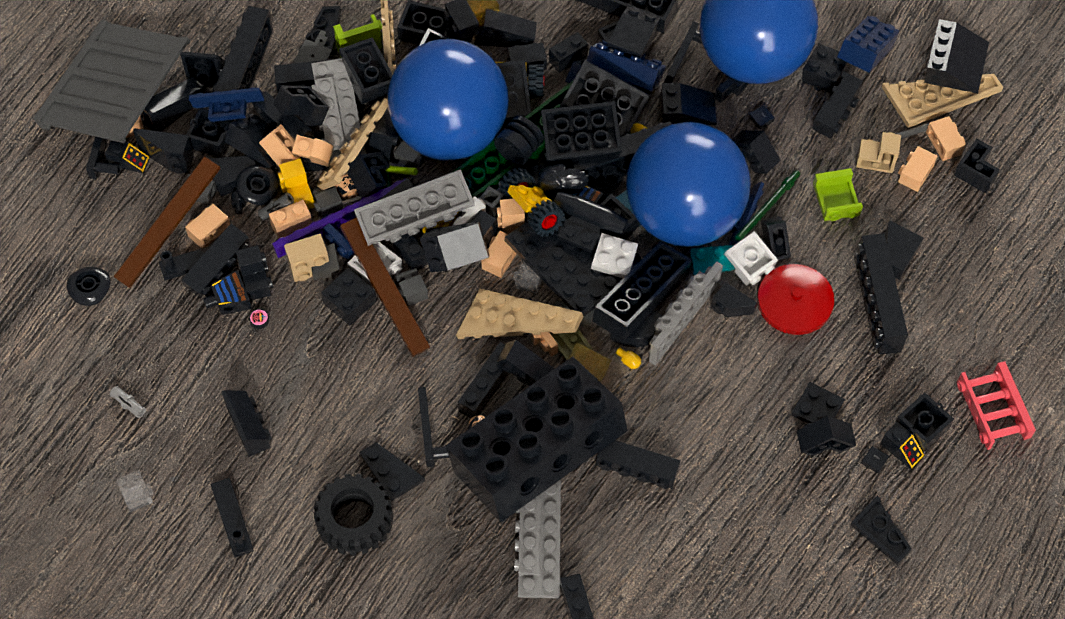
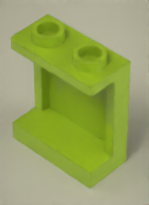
M374 14L371 15V24L343 32L340 24L333 26L338 52L343 47L372 37L378 48H382V24L380 19L377 20Z
M851 168L815 174L813 186L824 221H837L847 217L855 218L861 214L863 205L858 202L853 187V172Z

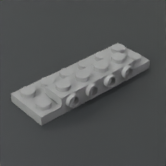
M342 58L311 63L315 81L312 89L330 107L323 124L319 125L320 132L324 131L325 136L321 140L331 144L334 149L330 162L334 157L338 158L341 154L340 148L346 142L349 143L351 133L356 128H360L354 90ZM364 146L358 155L365 154Z
M461 170L354 209V212L369 246L385 239L391 242L399 241L402 235L407 233L409 236L415 235L419 232L420 228H433L437 225L436 222L441 220L449 222L455 218L454 216L457 215V212L475 206V203Z
M716 261L713 267L709 266L705 273L699 271L695 276H691L687 283L688 286L684 290L681 289L678 293L677 300L668 305L665 311L666 314L657 319L654 325L656 327L655 336L650 341L651 348L648 352L650 354V363L656 365L720 284L722 264Z
M561 480L516 511V513H520V520H516L515 532H519V539H515V552H519V559H515L514 571H519L518 598H559Z

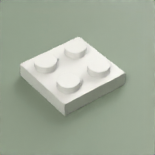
M602 233L591 269L624 278L631 270L638 244Z

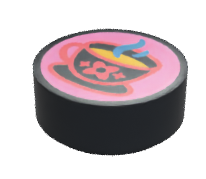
M256 309L251 312L249 320L254 328L262 329L268 325L269 316L265 310Z

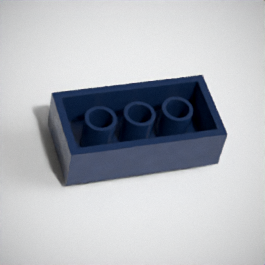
M867 16L844 39L837 57L870 73L892 50L900 31L891 24L881 22L876 17Z
M607 41L591 46L587 60L628 83L653 91L660 86L666 67L662 65L661 61L657 59L648 60L645 59V55H642L640 58L607 46Z

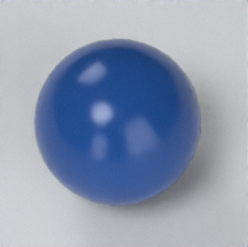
M705 0L700 15L701 41L710 60L725 75L749 84L772 83L791 75L809 57L818 33V14L814 0Z
M439 39L418 46L402 59L390 80L387 101L391 121L402 140L424 156L445 161L464 159L486 148L496 138L504 124L509 98L505 78L491 56L479 47L462 40Z
M694 122L672 124L650 135L635 152L630 162L626 179L629 205L643 228L661 241L687 247L710 243L729 232L742 217L746 209L751 186L750 172L746 159L734 141L716 128Z

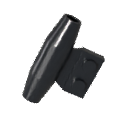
M558 192L554 202L563 212L571 216L565 220L557 238L590 253L593 252L600 239V229L623 234L628 226V219L612 209L582 196Z

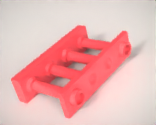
M1005 361L997 364L993 374L968 380L966 373H961L957 381L958 390L964 395L980 432V441L982 444H985L987 450L992 448L995 442L994 439L1019 433L1024 440L1032 438L1036 429ZM993 381L998 382L1001 391L978 397L975 396L972 387ZM1001 398L1006 399L1008 408L983 414L979 405ZM1010 415L1014 417L1016 425L992 432L987 421Z

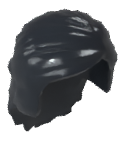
M557 164L540 170L537 185L544 191V194L556 196L558 192L576 194L584 190V187L588 185L589 179L585 175V171L572 168L566 169V166Z

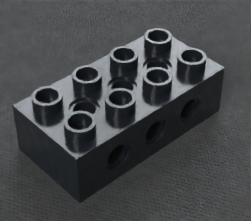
M572 356L445 446L454 473L500 522H503L628 430L622 402Z

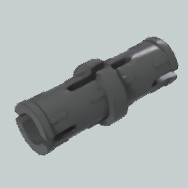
M286 193L278 199L271 200L268 205L258 210L259 217L262 220H266L269 217V213L294 203L292 195Z

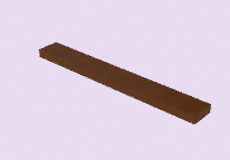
M204 156L114 275V278L128 288L132 287L221 169L220 166Z
M357 218L341 224L340 228L411 356L414 357L429 350L430 346L373 244L367 245Z

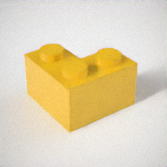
M301 158L280 164V172L277 174L282 193H290L294 203L304 200L308 210L314 208L313 196L307 182Z

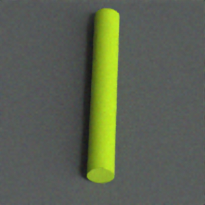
M391 165L385 171L387 173L417 175L418 173L417 168Z

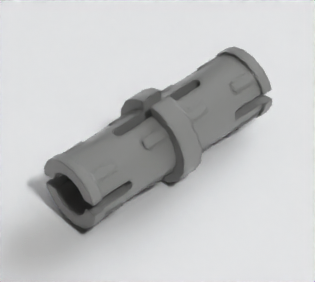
M119 386L113 387L109 395L117 400L123 409H128L137 418H141L145 414L146 408L135 401L134 396L128 395Z

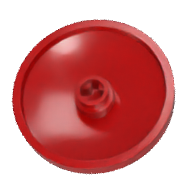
M788 264L773 269L764 277L759 286L757 303L761 315L772 327L787 334L803 335L820 329L829 320L834 307V293L828 280L817 270L805 265Z

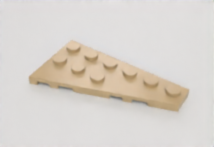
M380 0L384 58L393 74L396 69V64L393 65V61H396L393 12L389 10L388 0Z
M995 74L982 75L978 94L924 83L925 79L912 83H906L905 81H900L898 84L882 83V89L907 128L1003 90V86Z
M386 98L376 100L373 103L370 114H366L360 121L362 123L360 128H356L350 135L351 140L349 143L346 142L340 148L341 154L338 158L334 157L329 164L331 166L330 169L321 174L318 179L320 182L317 185L321 190L341 183V177L350 168L348 163L355 160L368 140L367 135L376 127L373 124L374 121L377 122L388 108Z
M479 289L456 336L458 339H465V337L471 336L482 338V336L487 335L506 337L523 336V333H533V335H540L541 332H552L553 334L573 333L577 331L583 319V314L579 311Z

